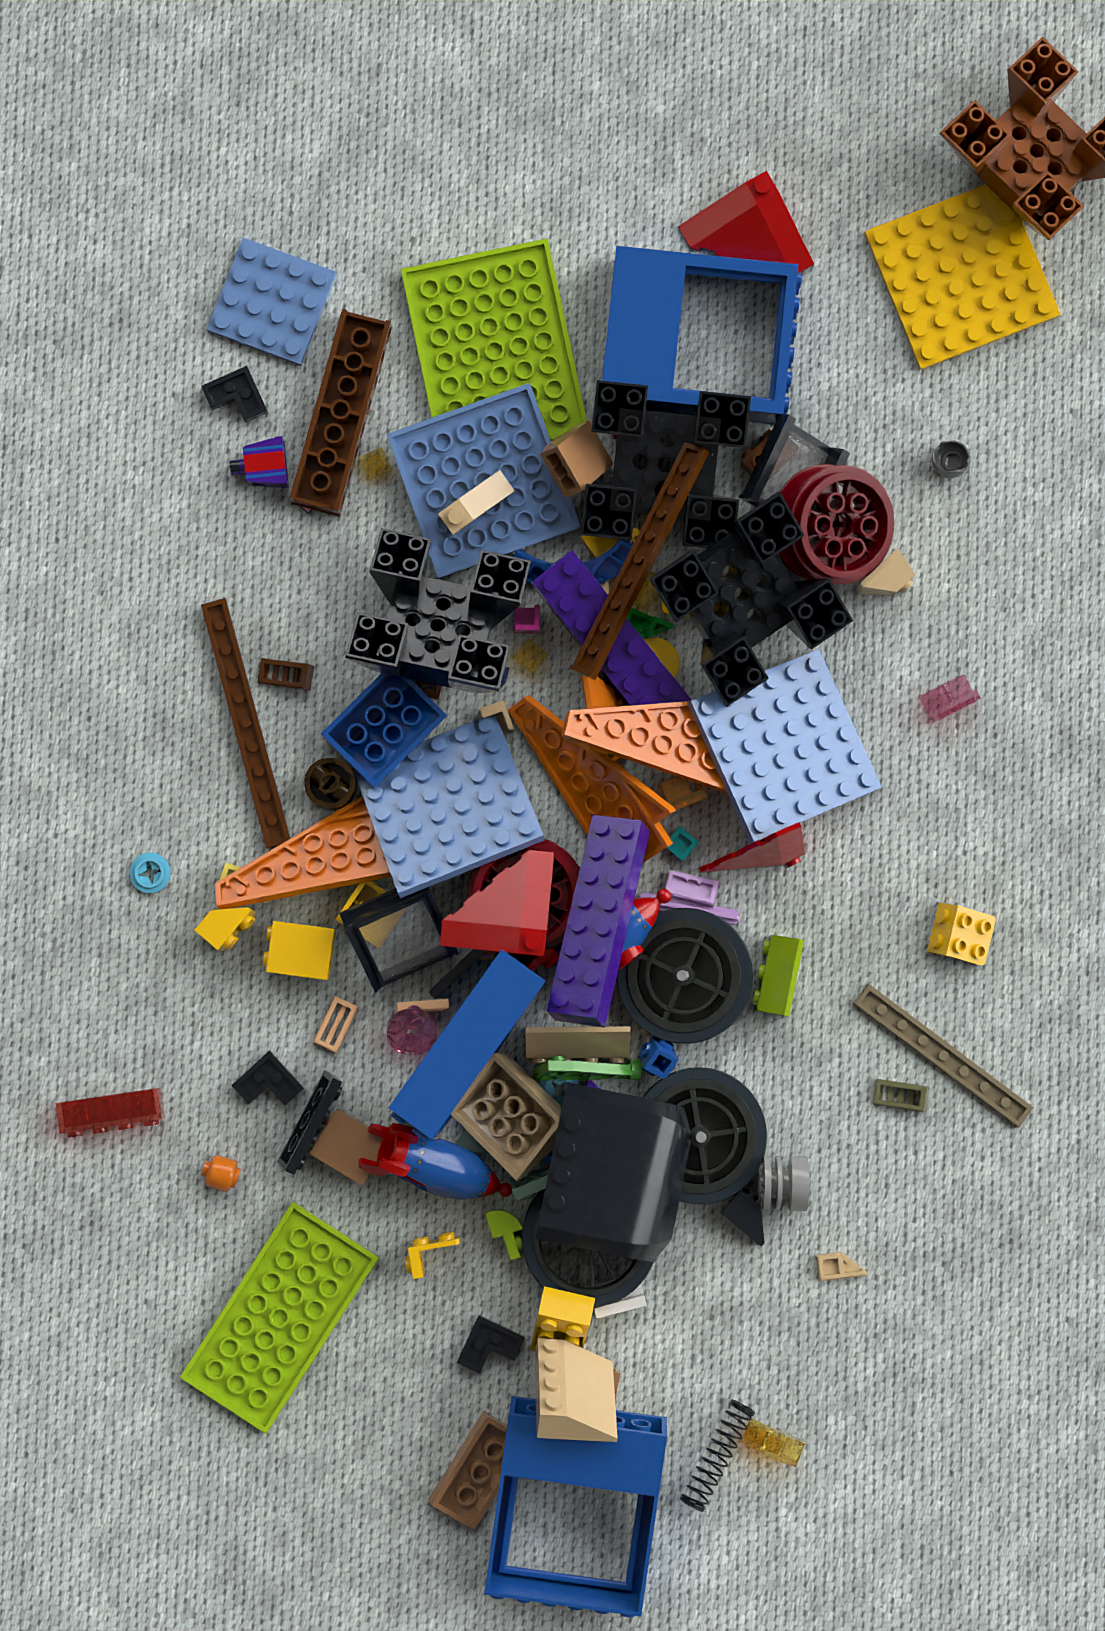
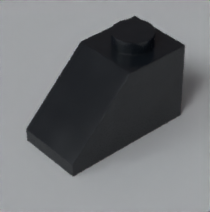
M748 1188L744 1192L740 1190L732 1196L720 1213L762 1247L765 1241L761 1206L756 1202L759 1197Z

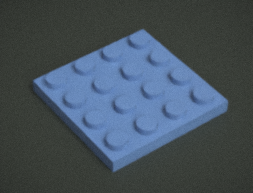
M242 238L207 331L301 366L337 273L271 247Z

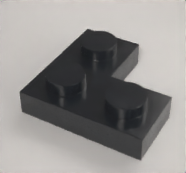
M247 366L201 386L212 411L236 401L245 423L268 413Z
M271 1050L231 1085L248 1104L252 1103L263 1091L269 1088L286 1106L304 1089V1086Z
M478 1315L456 1363L480 1374L490 1351L515 1361L525 1336Z

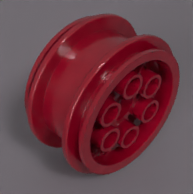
M819 464L797 472L783 485L779 492H781L805 535L778 553L783 564L791 572L806 580L829 578L832 584L840 585L859 581L871 574L880 565L892 542L894 512L886 490L873 475L854 466ZM839 485L843 487L842 494L839 492ZM814 503L819 510H811L812 504ZM845 521H848V527H847V529H845V526H846V522H845ZM813 537L818 539L810 545L809 539Z
M545 839L542 842L472 870L467 887V899L478 890L481 892L493 882L490 878L494 872L499 874L506 867L509 868L521 860L520 856L527 850L554 852L552 876L559 871L564 880L551 884V888H556L560 892V898L556 902H549V907L552 906L565 912L560 920L548 912L545 947L555 948L563 943L580 871L574 858L564 848ZM511 953L515 955L531 956L527 954Z

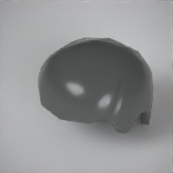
M956 440L942 441L932 451V465L937 473L945 478L961 476L971 463L969 450L963 443ZM949 456L948 463L946 465L945 460Z

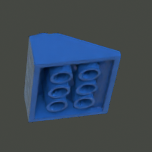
M381 673L321 735L376 788L447 715L411 679Z

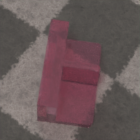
M961 675L947 683L945 682L920 696V700L932 724L981 699L977 689L972 690L965 675Z

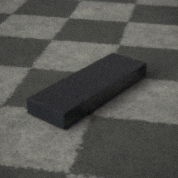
M471 950L429 990V994L434 1000L464 974L487 950Z

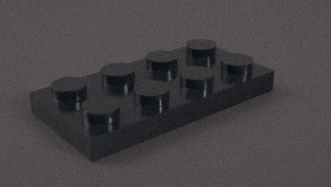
M324 1070L277 1160L285 1171L293 1175L304 1166L306 1151L309 1146H314L319 1135L317 1130L320 1124H324L327 1121L331 1112L329 1107L332 1101H336L342 1092V1081Z

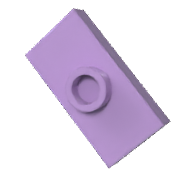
M669 870L665 889L670 891L671 898L713 908L719 882Z

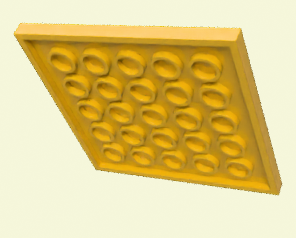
M986 184L864 232L920 370L1061 315L1022 219Z

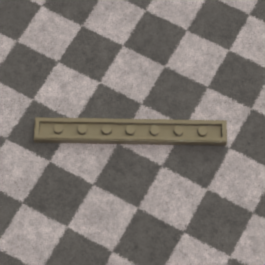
M867 984L853 1003V1005L1017 1128L1020 1127L1034 1108L870 984Z

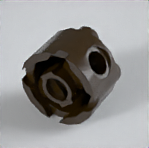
M337 758L317 760L308 768L304 778L307 796L315 805L324 810L336 811L348 805L356 794L357 780L354 772L345 762Z

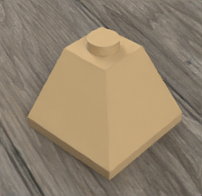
M897 548L860 583L855 592L858 595L894 596L898 591L903 594L914 584L911 579L915 576V573Z

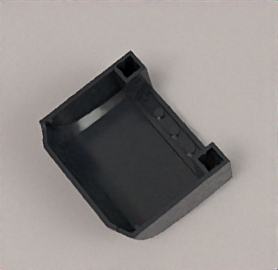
M567 1083L536 1239L654 1262L673 1236L692 1139L685 1108L647 1098Z

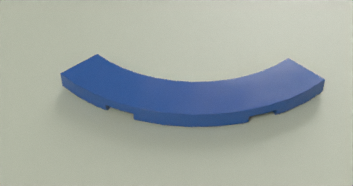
M619 539L614 546L602 555L582 563L598 583L602 584L619 574L634 543L630 540ZM518 549L513 556L531 561L526 580L528 584L554 564L535 558L521 549Z

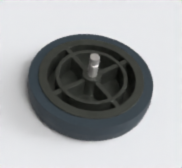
M675 908L658 913L653 927L641 945L644 951L617 973L620 997L632 1019L643 1030L656 1038L679 1044H692L709 1040L732 1026L747 1005L753 982L751 958L740 935L722 918L695 908Z
M704 1067L686 1068L670 1073L664 1079L661 1078L642 1097L685 1108L692 1139L680 1202L701 1205L725 1200L742 1190L759 1170L767 1145L765 1117L757 1099L738 1079L716 1069Z

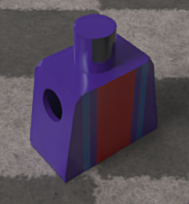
M282 436L246 445L243 447L244 459L229 461L231 476L245 474L248 486L289 488L285 441Z

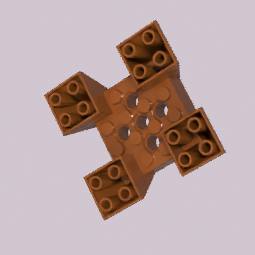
M1042 36L1007 70L1009 109L995 120L974 100L939 134L958 158L1032 230L1050 240L1084 207L1070 192L1080 182L1105 178V117L1086 133L1055 103L1056 99L1079 71Z

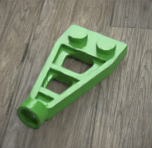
M554 1056L549 1057L548 1061L542 1062L540 1066L533 1070V1079L545 1081L639 1080L642 1066L639 1059H628L626 1065L564 1061V1057Z

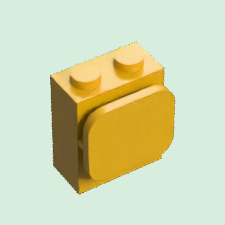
M273 921V925L268 926L266 941H270L269 952L265 951L263 956V966L266 967V972L329 980L336 929Z

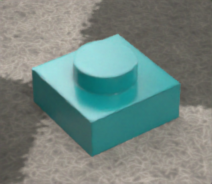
M679 826L670 837L673 844L666 849L683 862L699 841Z

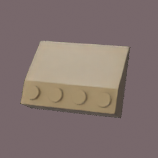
M525 1027L526 1058H531L532 1063L546 1062L547 1058L554 1056L564 1057V1061H573V1058H583V1062L598 1063V1058H608V1063H624V1058H629L630 1027Z
M494 1053L451 1112V1115L516 1181H519L553 1150L562 1107L509 1055Z
M538 1338L535 1355L537 1438L617 1442L613 1362L566 1340Z

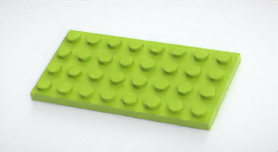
M293 1201L180 1378L267 1434L374 1267L379 1256Z

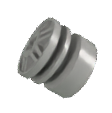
M763 1156L758 1173V1195L761 1200L762 1210H769L771 1199H774L775 1210L780 1211L782 1199H787L790 1211H807L809 1203L808 1157L790 1156L787 1168H783L781 1157L776 1156L774 1168H772L770 1156Z

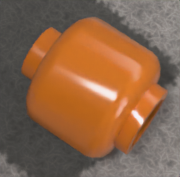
M215 1155L211 1162L205 1161L201 1176L206 1177L205 1185L207 1187L228 1192L230 1188L235 1189L241 1169L237 1168L238 1164L235 1160Z

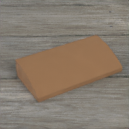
M483 1411L428 1498L432 1506L473 1530L476 1529L498 1494L507 1431L506 1424Z

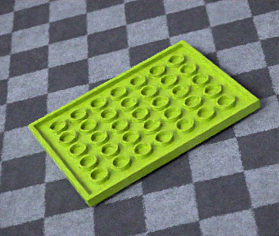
M548 238L401 268L432 418L530 383L550 441L564 434L570 428L587 421Z

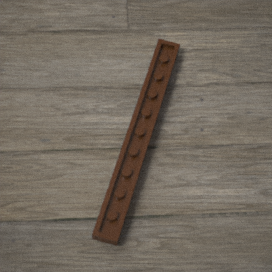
M684 442L571 667V670L575 673L596 680L709 454L705 448Z
M223 598L201 604L263 838L266 848L269 849L279 846L291 839L227 599Z

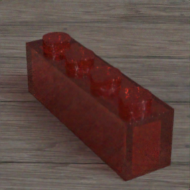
M161 1088L55 1103L59 1134L67 1133V1138L83 1136V1130L92 1129L93 1134L108 1132V1127L117 1125L118 1130L134 1128L133 1123L143 1122L144 1127L158 1125L159 1119L165 1118Z

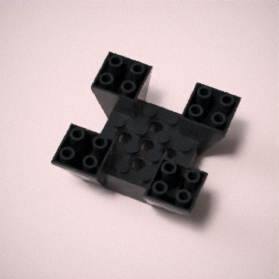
M597 380L591 432L617 435L612 483H586L581 535L632 540L634 513L649 514L658 496L655 492V487L658 483L665 482L671 468L667 471L660 470L657 465L659 459L668 457L672 460L673 466L684 442L703 447L709 454L677 516L684 518L683 546L709 548L728 535L735 520L738 518L739 499L713 494L718 447L720 445L746 448L751 396L700 391L696 415L646 410L648 385ZM670 431L675 435L674 443L669 446L662 444L660 441L662 433ZM637 454L644 455L647 458L646 466L636 468L632 463L633 457Z
M779 491L736 519L730 533L698 555L692 549L649 578L673 620L678 622L689 614L701 634L703 645L700 665L725 707H728L769 679L754 654L752 647L786 625L812 650L853 622L852 617L829 578L794 582L778 553L805 536ZM728 566V567H729V571H728V573L723 577V575H722L723 570H724L725 567ZM762 573L760 582L756 583L757 576ZM741 587L740 595L735 598L736 590ZM720 602L719 609L714 612L715 604ZM753 609L752 616L747 619L748 612Z
M381 528L369 573L390 603L387 618L357 612L345 658L373 671L471 693L499 692L510 645L489 641L491 630L521 605L531 561L481 550L472 587L426 577L431 539Z

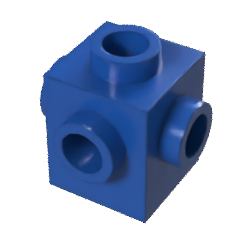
M654 1036L641 1046L638 1056L642 1063V1069L652 1076L657 1075L662 1079L669 1075L679 1060L674 1050V1045L671 1042L664 1041L663 1039L659 1040Z

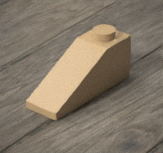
M499 470L438 513V515L454 536L515 490Z

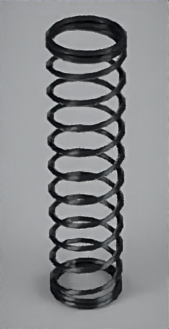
M731 1399L730 1405L745 1413L749 1418L725 1410V1412L734 1417L745 1428L722 1419L720 1421L730 1427L740 1437L719 1429L715 1430L725 1436L735 1446L710 1438L711 1441L720 1445L731 1456L706 1447V1450L715 1454L726 1465L716 1463L703 1456L701 1457L702 1460L711 1464L721 1474H716L696 1466L697 1469L706 1473L714 1480L716 1484L691 1475L693 1479L701 1482L711 1493L704 1492L687 1484L688 1488L697 1492L706 1502L698 1501L685 1494H681L680 1497L682 1502L700 1512H705L706 1507L704 1505L709 1504L708 1499L703 1494H714L708 1485L718 1486V1481L712 1475L723 1476V1472L717 1466L728 1467V1463L721 1456L726 1458L733 1457V1454L726 1447L738 1448V1445L729 1437L743 1439L741 1433L735 1428L747 1430L746 1424L740 1419L751 1421L755 1414L754 1410L734 1399Z

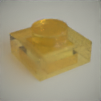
M382 447L359 457L369 481L392 472Z
M529 638L513 656V659L533 675L549 654Z

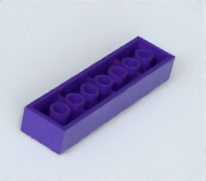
M571 550L530 582V584L579 646L582 647L608 594L575 552ZM626 618L600 670L606 680L627 706L691 701V698Z
M592 816L546 1010L555 1021L605 1028L650 833L642 820Z

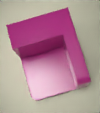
M535 605V608L518 607L515 609L514 634H540V605Z

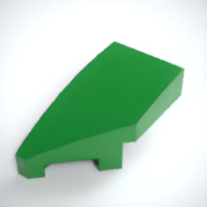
M631 608L627 616L629 622L644 640L670 630L674 626L672 623L656 616L652 617L634 608Z

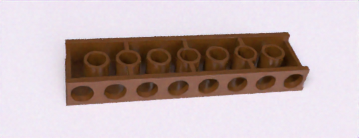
M342 308L290 494L292 505L338 517L341 516L393 327L391 321H382L351 313Z

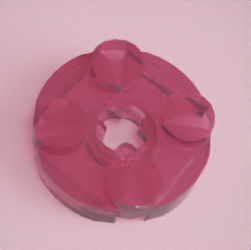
M411 1005L407 1009L400 1010L387 1022V1041L398 1053L406 1055V1052H414V1055H421L428 1052L437 1040L438 1025L435 1018L419 1006ZM409 1029L417 1030V1034H407Z

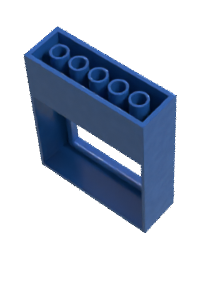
M616 246L602 381L648 385L646 410L696 415L700 391L673 388L685 274L780 284L769 398L751 396L749 422L775 424V415L786 416L789 409L790 397H785V393H789L792 381V372H788V369H791L795 348L790 347V344L794 343L797 332V323L793 322V320H796L800 298L795 297V295L799 294L802 282V273H798L799 264Z
M501 950L388 1108L393 1111L390 1116L401 1124L408 1122L414 1126L412 1132L423 1140H426L428 1137L430 1139L436 1137L452 1116L451 1112L494 1053L498 1052L546 985V981L508 953Z
M511 1396L484 1595H490L494 1599H516L521 1603L540 1602L549 1607L561 1605L568 1606L572 1610L590 1609L599 1614L618 1613L627 1618L641 1617L667 1443V1417L616 1410L617 1442L537 1438L536 1399ZM519 1477L638 1494L626 1581L621 1582L507 1566Z

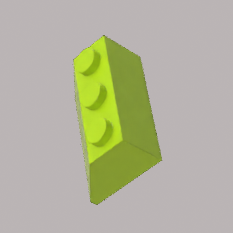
M770 935L769 940H764L762 954L766 955L764 965H759L757 979L761 980L760 989L754 990L752 1004L756 1005L755 1011L785 1017L790 1016L804 940Z

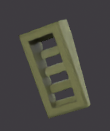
M876 1079L873 1104L926 1112L929 1086ZM884 1085L889 1086L887 1101L882 1100ZM894 1087L899 1088L897 1102H892ZM905 1089H910L908 1104L903 1103ZM915 1090L920 1091L918 1105H913Z

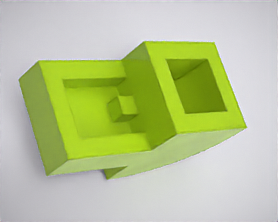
M495 1209L487 1211L485 1215L492 1237L496 1238L503 1235L511 1260L521 1257L520 1235H514L515 1231L523 1229L520 1220L513 1213L506 1210Z

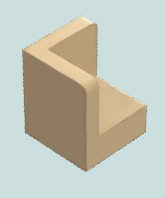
M504 700L480 708L483 719L496 715L503 735L514 731Z

